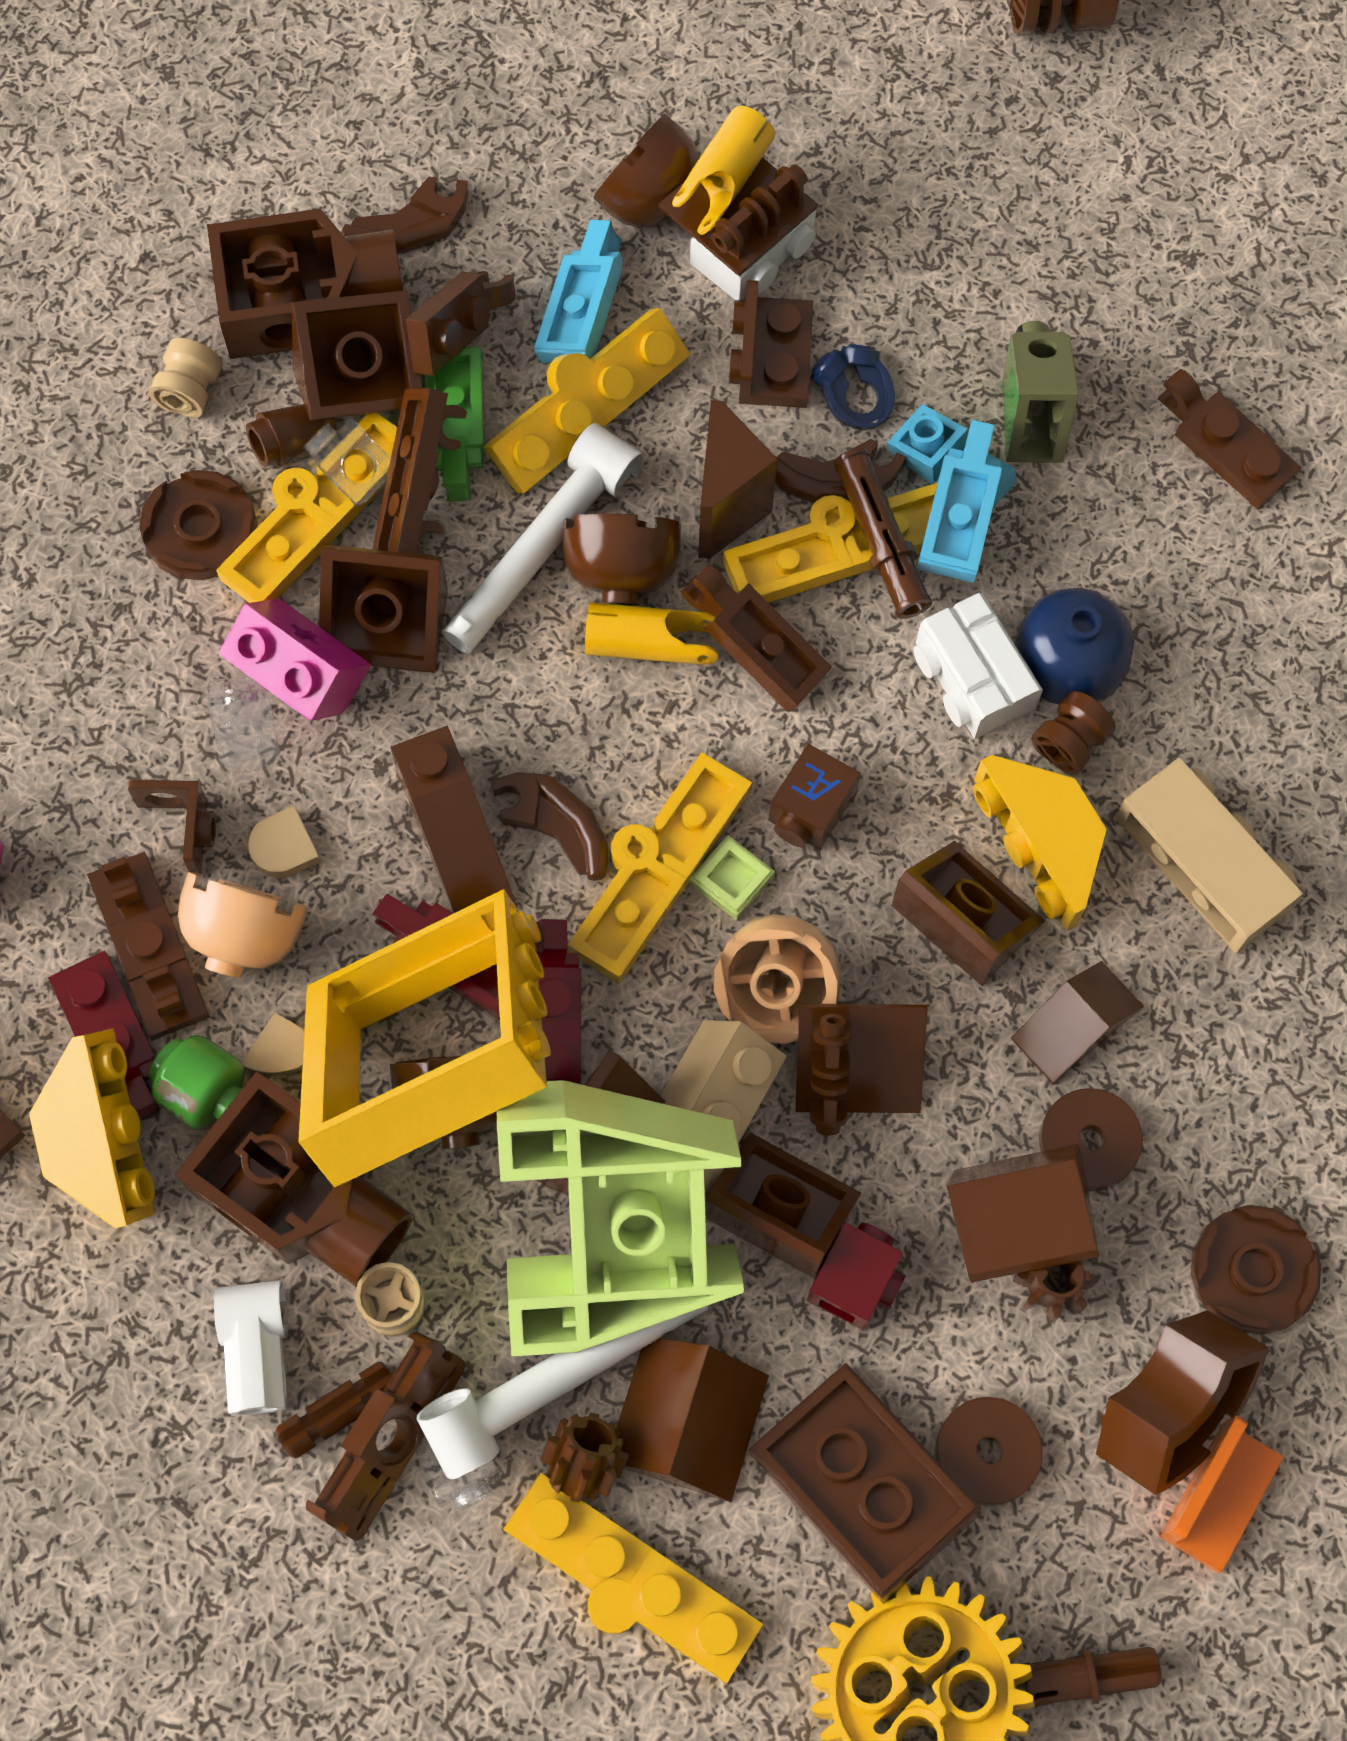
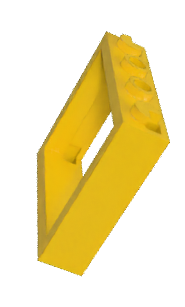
M504 889L307 985L299 1144L334 1188L547 1088L545 1058L550 1056L551 1050L546 1035L542 1030V1018L547 1016V1007L539 991L538 980L544 978V970L536 953V943L541 941V934L532 914L526 916L523 910L519 912ZM497 964L501 1038L359 1105L361 1029Z

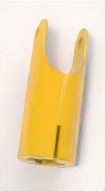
M737 106L730 112L672 201L674 207L683 205L690 199L699 184L702 183L710 197V208L698 227L697 231L700 235L706 234L715 227L716 222L720 220L775 139L774 127L770 122H766V117L752 108Z
M589 602L585 633V655L699 665L713 664L718 660L719 656L714 648L705 645L686 644L672 635L686 631L707 632L704 628L710 622H705L704 620L712 621L715 617L706 612Z

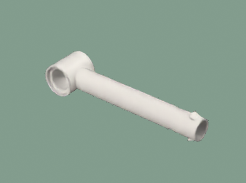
M598 423L588 426L575 442L568 457V467L573 469L574 473L476 589L472 598L462 606L442 630L445 639L459 651L470 654L494 625L496 619L504 613L563 541L564 519L574 520V515L585 514L603 491H606L615 498H619L623 493L618 490L631 474L637 477L640 473L645 455Z
M708 1306L579 1352L554 1354L476 1400L470 1389L463 1388L451 1391L426 1405L418 1413L417 1421L446 1477L449 1479L464 1477L484 1467L497 1456L500 1448L494 1435L658 1340L665 1333L675 1330L707 1311Z

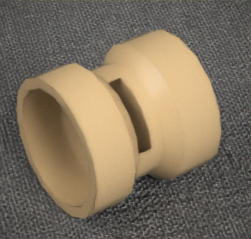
M174 338L169 342L163 355L165 368L154 376L149 388V396L153 402L164 410L192 418H199L203 415L209 400V395L206 391L208 385H212L217 381L223 367V361L217 353L202 343L186 338Z
M392 1262L376 1264L368 1269L357 1283L355 1292L357 1308L369 1327L380 1335L390 1337L404 1335L414 1329L422 1319L426 1305L423 1290L412 1271L403 1265Z

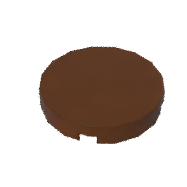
M192 470L181 473L180 479L173 480L169 484L165 481L156 487L142 507L139 529L147 554L160 569L180 579L206 580L217 577V569L257 528L258 521L252 501L237 481L219 472Z
M1247 1205L1223 1213L1203 1229L1192 1250L1191 1277L1198 1299L1208 1311L1244 1333L1265 1335L1287 1329L1310 1310L1320 1290L1321 1262L1316 1249L1313 1251L1311 1242L1306 1238L1307 1233L1296 1220L1275 1208Z

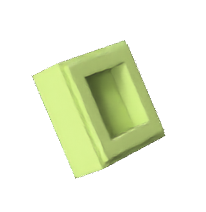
M727 835L692 875L689 884L737 921L774 878L775 871Z

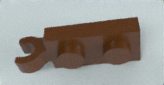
M462 271L407 317L406 325L413 373L434 376L488 328L490 309L509 305L516 299L514 275H506L500 281L489 282L488 272L486 271L478 273Z
M1179 369L1165 381L1163 386L1167 390L1158 397V400L1183 421L1179 425L1175 436L1255 508L1259 510L1297 476L1302 467L1219 391L1206 401L1201 394L1197 382L1182 369Z
M708 564L681 591L682 596L690 605L715 617L704 629L788 713L805 699L832 668L749 583L736 593L726 582L723 575Z

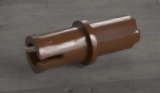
M1152 1647L1091 1655L1090 1649L1087 1648L1081 1649V1656L1047 1662L1022 1663L1031 1667L1033 1678L1026 1681L1025 1685L1027 1693L1034 1696V1708L1058 1702L1090 1699L1091 1704H1099V1696L1155 1688L1162 1679L1160 1661L1155 1649Z

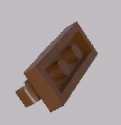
M431 388L405 389L373 544L374 550L430 555L424 554L420 550V536L424 532L442 534L443 526L439 523L422 519L424 511H427L429 500L434 497L439 484V471L436 467L439 452H436L437 449H460L461 442L447 438L443 433L442 425L447 417L466 419L467 411L458 405H446L448 393Z
M142 852L127 859L125 856L101 865V869L87 874L151 1041L210 1018L146 853Z

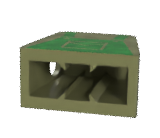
M1028 321L1021 324L1017 328L1016 333L1010 337L1002 380L1006 462L1063 463L1079 396L1070 335L1065 332H1050L1048 325L1044 322ZM1031 400H1045L1046 407L1042 414L1032 417Z

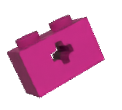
M281 599L245 603L218 653L310 721L341 715L351 703L372 665Z

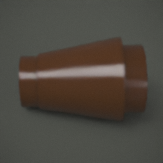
M304 404L259 412L256 414L255 421L246 424V434L251 449L257 460L264 467L274 463L279 467L284 466L337 429L335 418L309 421Z

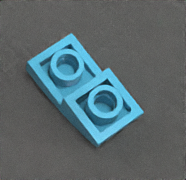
M922 404L887 442V447L894 456L896 453L905 456L906 467L928 483L934 484L939 480L945 454L948 455L949 448L964 451L968 429ZM989 453L987 454V457L998 459ZM1003 461L1000 462L1002 472L993 508L1017 482L1016 469Z

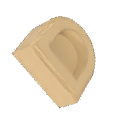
M294 805L261 820L250 833L248 839L249 854L257 869L267 876L274 878L290 877L321 862Z

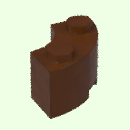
M1208 1310L1166 1324L1158 1340L1157 1348L1145 1368L1127 1387L1108 1398V1402L1101 1415L1102 1429L1096 1455L1154 1495L1174 1486L1194 1471L1211 1454L1210 1450L1204 1447L1203 1444L1224 1416L1227 1414L1232 1418L1240 1415L1260 1376L1269 1347Z

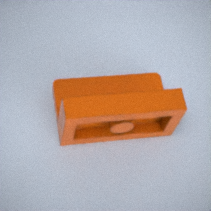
M1237 1415L1221 1424L1208 1448L1211 1454L1198 1466L1160 1536L1163 1540L1216 1573L1223 1572L1284 1458L1281 1454L1246 1434L1244 1431L1248 1422Z

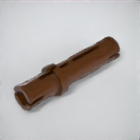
M865 448L851 449L835 459L834 468L840 476L854 514L859 521L873 554L869 559L874 574L882 576L895 606L897 617L907 619L917 616L932 605V599L927 594L914 563L917 553L912 542L903 538L890 503L870 461L868 450Z

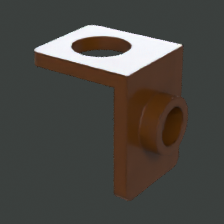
M130 780L128 791L137 808L187 809L183 860L189 872L202 874L204 847H213L215 844L216 818L214 811H207L208 800L199 781ZM165 793L175 795L177 797L164 798L153 796L151 794Z

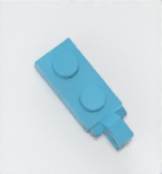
M590 220L581 250H574L572 255L563 256L534 346V352L541 363H551L554 358L562 354L573 353L583 354L590 359L597 352L622 272L623 256L619 252L622 240L613 229L611 220Z
M972 420L964 451L949 448L948 455L945 454L917 570L974 583L1002 472L1000 467L1001 460L987 457L995 425Z

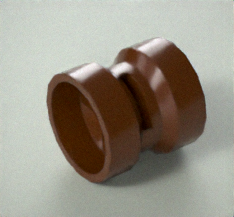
M1072 691L1058 705V717H1055L1054 720L1044 721L1033 733L1031 740L1034 748L1040 755L1065 774L1073 776L1077 775L1089 762L1092 747L1104 745L1114 733L1116 725L1114 719L1102 704L1083 692Z

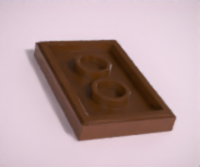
M847 1363L842 1365L748 1449L751 1456L882 1604L982 1514L981 1507Z

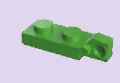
M481 346L465 347L434 376L424 374V388L448 393L446 405H458L467 411L466 419L447 417L442 425L443 433L447 438L461 442L460 449H437L436 451L439 452L436 467L438 471L443 470V486L446 488L447 501L471 500L470 469L483 468V456H486L485 449L483 448L485 445L484 368Z

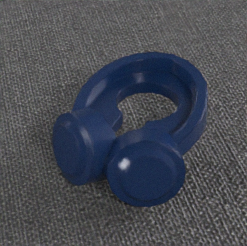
M849 344L848 346H842L841 351L834 349L823 355L816 362L810 378L818 386L821 385L823 387L826 403L834 417L853 429L867 430L878 427L888 418L895 402V391L891 376L879 360L880 351L871 346ZM846 365L855 367L860 381L869 384L876 392V406L869 413H856L846 403L845 395L849 387L843 371Z

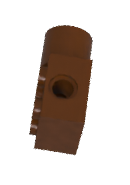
M321 209L207 224L219 323L230 359L291 351V304L293 302L403 291L393 229L343 236Z
M256 1071L175 1175L189 1192L285 1263L290 1264L306 1255L312 1254L357 1287L358 1281L368 1269L376 1264L387 1262L407 1234L413 1220V1214L364 1179L365 1173L334 1188L299 1144L301 1103Z

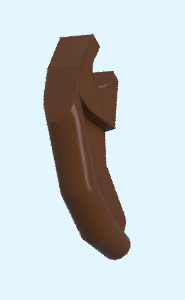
M428 177L412 195L410 203L397 213L356 217L351 225L345 224L341 233L343 236L393 229L397 253H407L449 237L465 213L469 191L468 181L457 180L455 193L449 197H441L437 194V177Z
M869 439L855 448H865L868 450L870 461L882 489L886 491L893 485L904 468L906 457L896 453L889 465L878 466L871 460L877 452L878 442ZM781 452L776 457L775 484L783 492L811 503H815L818 499L830 495L843 497L850 502L840 476L835 471V459L820 462L787 452Z
M522 772L491 780L494 796L512 792L520 798L516 806L500 810L503 825L535 830L553 837L557 840L579 875H587V878L592 881L601 880L606 876L608 843L592 809L558 780L544 774Z

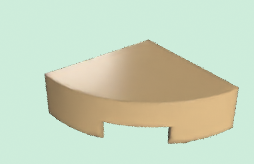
M275 1012L241 1063L244 1070L253 1074L257 1071L264 1077L281 1076L302 1070L305 1030Z

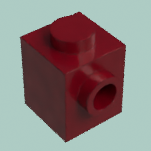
M845 1222L809 1291L806 1301L864 1331L877 1304L887 1310L890 1309L906 1275L895 1270L903 1252L892 1247L895 1240L883 1230L861 1222L858 1228Z

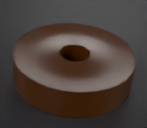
M1086 1088L1067 1093L1052 1105L1041 1124L1039 1146L1040 1152L1079 1144L1088 1191H1102L1122 1182L1134 1169L1142 1152L1143 1134L1137 1116L1126 1102L1110 1092ZM1084 1130L1097 1132L1102 1140L1101 1147L1096 1150L1085 1148L1080 1141V1133Z
M981 1397L961 1404L945 1419L937 1435L935 1456L936 1460L978 1505L998 1506L1015 1500L1031 1487L1041 1468L1043 1450L1041 1438L1034 1422L1021 1408L1004 1399ZM989 1439L997 1443L1000 1448L998 1462L988 1464L979 1458L977 1446L980 1441Z

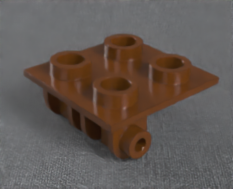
M762 157L738 195L720 220L716 222L715 227L706 234L700 235L697 231L710 208V196L702 183L699 184L690 199L683 205L674 207L672 201L684 182L658 204V207L736 275L741 276L812 214L819 204L804 193L803 186L808 182V179L801 167L793 164L789 168L782 166L777 170Z
M799 1004L795 1112H809L810 1121L816 1125V1131L825 1136L838 1134L841 1131V1126L845 1125L848 1120V1113H921L927 1005Z

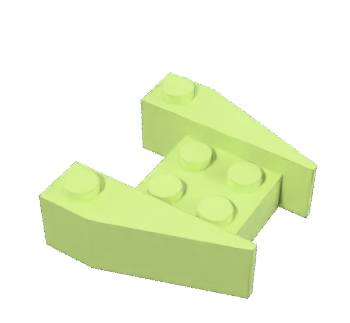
M564 1080L547 1081V1088L496 1111L500 1182L568 1178L572 1254L507 1258L511 1357L579 1352L744 1293V1283L736 1244L706 1245L704 1169L741 1167V1156L733 1120Z

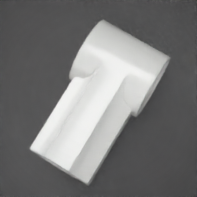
M282 1280L215 1288V1326L219 1344L224 1346L228 1413L231 1416L256 1415L288 1409L283 1338L288 1336V1324L283 1325L280 1302L286 1301Z

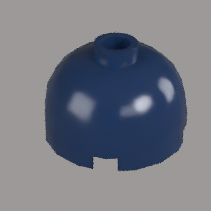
M1077 587L1055 590L1037 600L1020 622L1014 645L1043 689L1040 697L1050 703L1059 705L1072 691L1083 692L1096 701L1102 698L1104 700L1113 695L1129 672L1134 650V638L1130 621L1115 602L1099 592Z

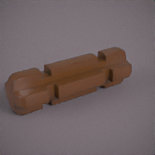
M383 1362L374 1363L359 1373L360 1380L353 1383L349 1379L306 1407L307 1414L301 1418L295 1414L278 1425L275 1430L276 1436L285 1452L292 1458H299L316 1447L314 1441L322 1436L326 1440L356 1421L375 1389L384 1391L393 1376L387 1365Z

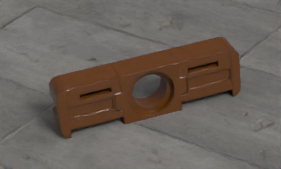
M413 1332L408 1336L414 1342L384 1391L375 1389L341 1444V1447L347 1451L315 1503L310 1500L306 1502V1510L355 1541L360 1540L366 1534L425 1436L417 1421L418 1413L435 1399L451 1392L465 1370L463 1359L446 1350V1347L438 1341L419 1332ZM395 1419L397 1429L393 1441L388 1447L378 1451L376 1439L380 1429L385 1423Z

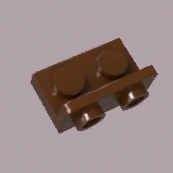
M747 280L746 300H734L732 334L743 335V349H731L729 384H740L739 404L807 408L813 300L758 297V280Z

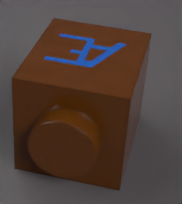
M808 743L773 797L768 821L775 824L774 831L789 844L804 848L808 843L821 850L856 795L861 773Z

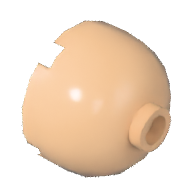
M187 873L178 910L180 930L191 948L208 957L205 965L206 969L227 976L241 978L244 967L266 969L279 963L293 949L302 930L308 910L307 906L297 903L294 904L292 913L277 909L279 901L276 899H281L282 897L222 879H218V882L209 880L207 888L200 887L203 874Z
M771 914L749 921L728 940L714 969V994L722 1014L729 1021H732L734 1018L736 1021L743 1022L770 1043L787 1044L798 1041L799 1004H837L840 994L841 966L833 943L817 926L796 916Z

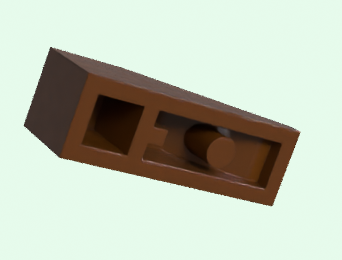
M448 725L391 746L396 772L453 912L456 913L503 889L517 907L472 783Z

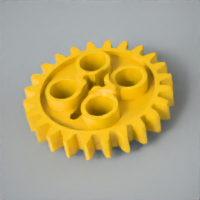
M931 1576L925 1577L920 1594L911 1595L906 1583L896 1592V1598L887 1600L884 1604L871 1591L874 1608L868 1612L853 1601L847 1604L855 1621L851 1628L831 1622L829 1625L833 1635L840 1642L838 1648L820 1647L817 1649L818 1657L826 1665L830 1666L831 1670L830 1673L811 1676V1683L814 1688L828 1693L829 1698L814 1704L812 1711L816 1718L834 1719V1723L820 1734L822 1741H902L903 1736L909 1729L921 1725L932 1728L937 1733V1741H1007L1009 1735L1029 1737V1725L1015 1716V1711L1035 1707L1033 1695L1016 1689V1685L1033 1678L1031 1667L1025 1664H1010V1661L1017 1657L1024 1649L1020 1637L1000 1641L999 1638L1008 1625L1006 1616L1001 1613L984 1621L982 1618L987 1605L985 1597L979 1594L967 1606L962 1605L961 1587L955 1581L948 1588L944 1597L937 1596ZM924 1627L937 1629L944 1635V1641L936 1654L931 1657L921 1658L914 1656L908 1651L909 1638L914 1631ZM967 1650L970 1653L967 1661L955 1666L945 1675L943 1674L939 1677V1674L947 1668L959 1651ZM873 1671L887 1674L892 1678V1687L884 1700L879 1703L870 1704L861 1701L857 1697L858 1682L863 1675ZM918 1678L924 1685H929L937 1679L932 1685L936 1695L934 1702L927 1705L920 1698L911 1702L913 1695L909 1684L913 1680ZM976 1680L982 1682L990 1690L987 1703L978 1711L965 1712L953 1705L954 1691L965 1681ZM905 1707V1710L898 1715L889 1730L884 1734H877L875 1732V1726L881 1720L887 1719Z

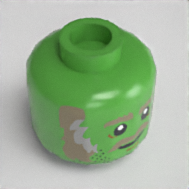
M195 1035L185 1040L175 1038L170 1041L153 1061L148 1077L153 1082L151 1093L158 1106L192 1129H205L220 1118L242 1090L245 1071L242 1063L236 1057L207 1037Z

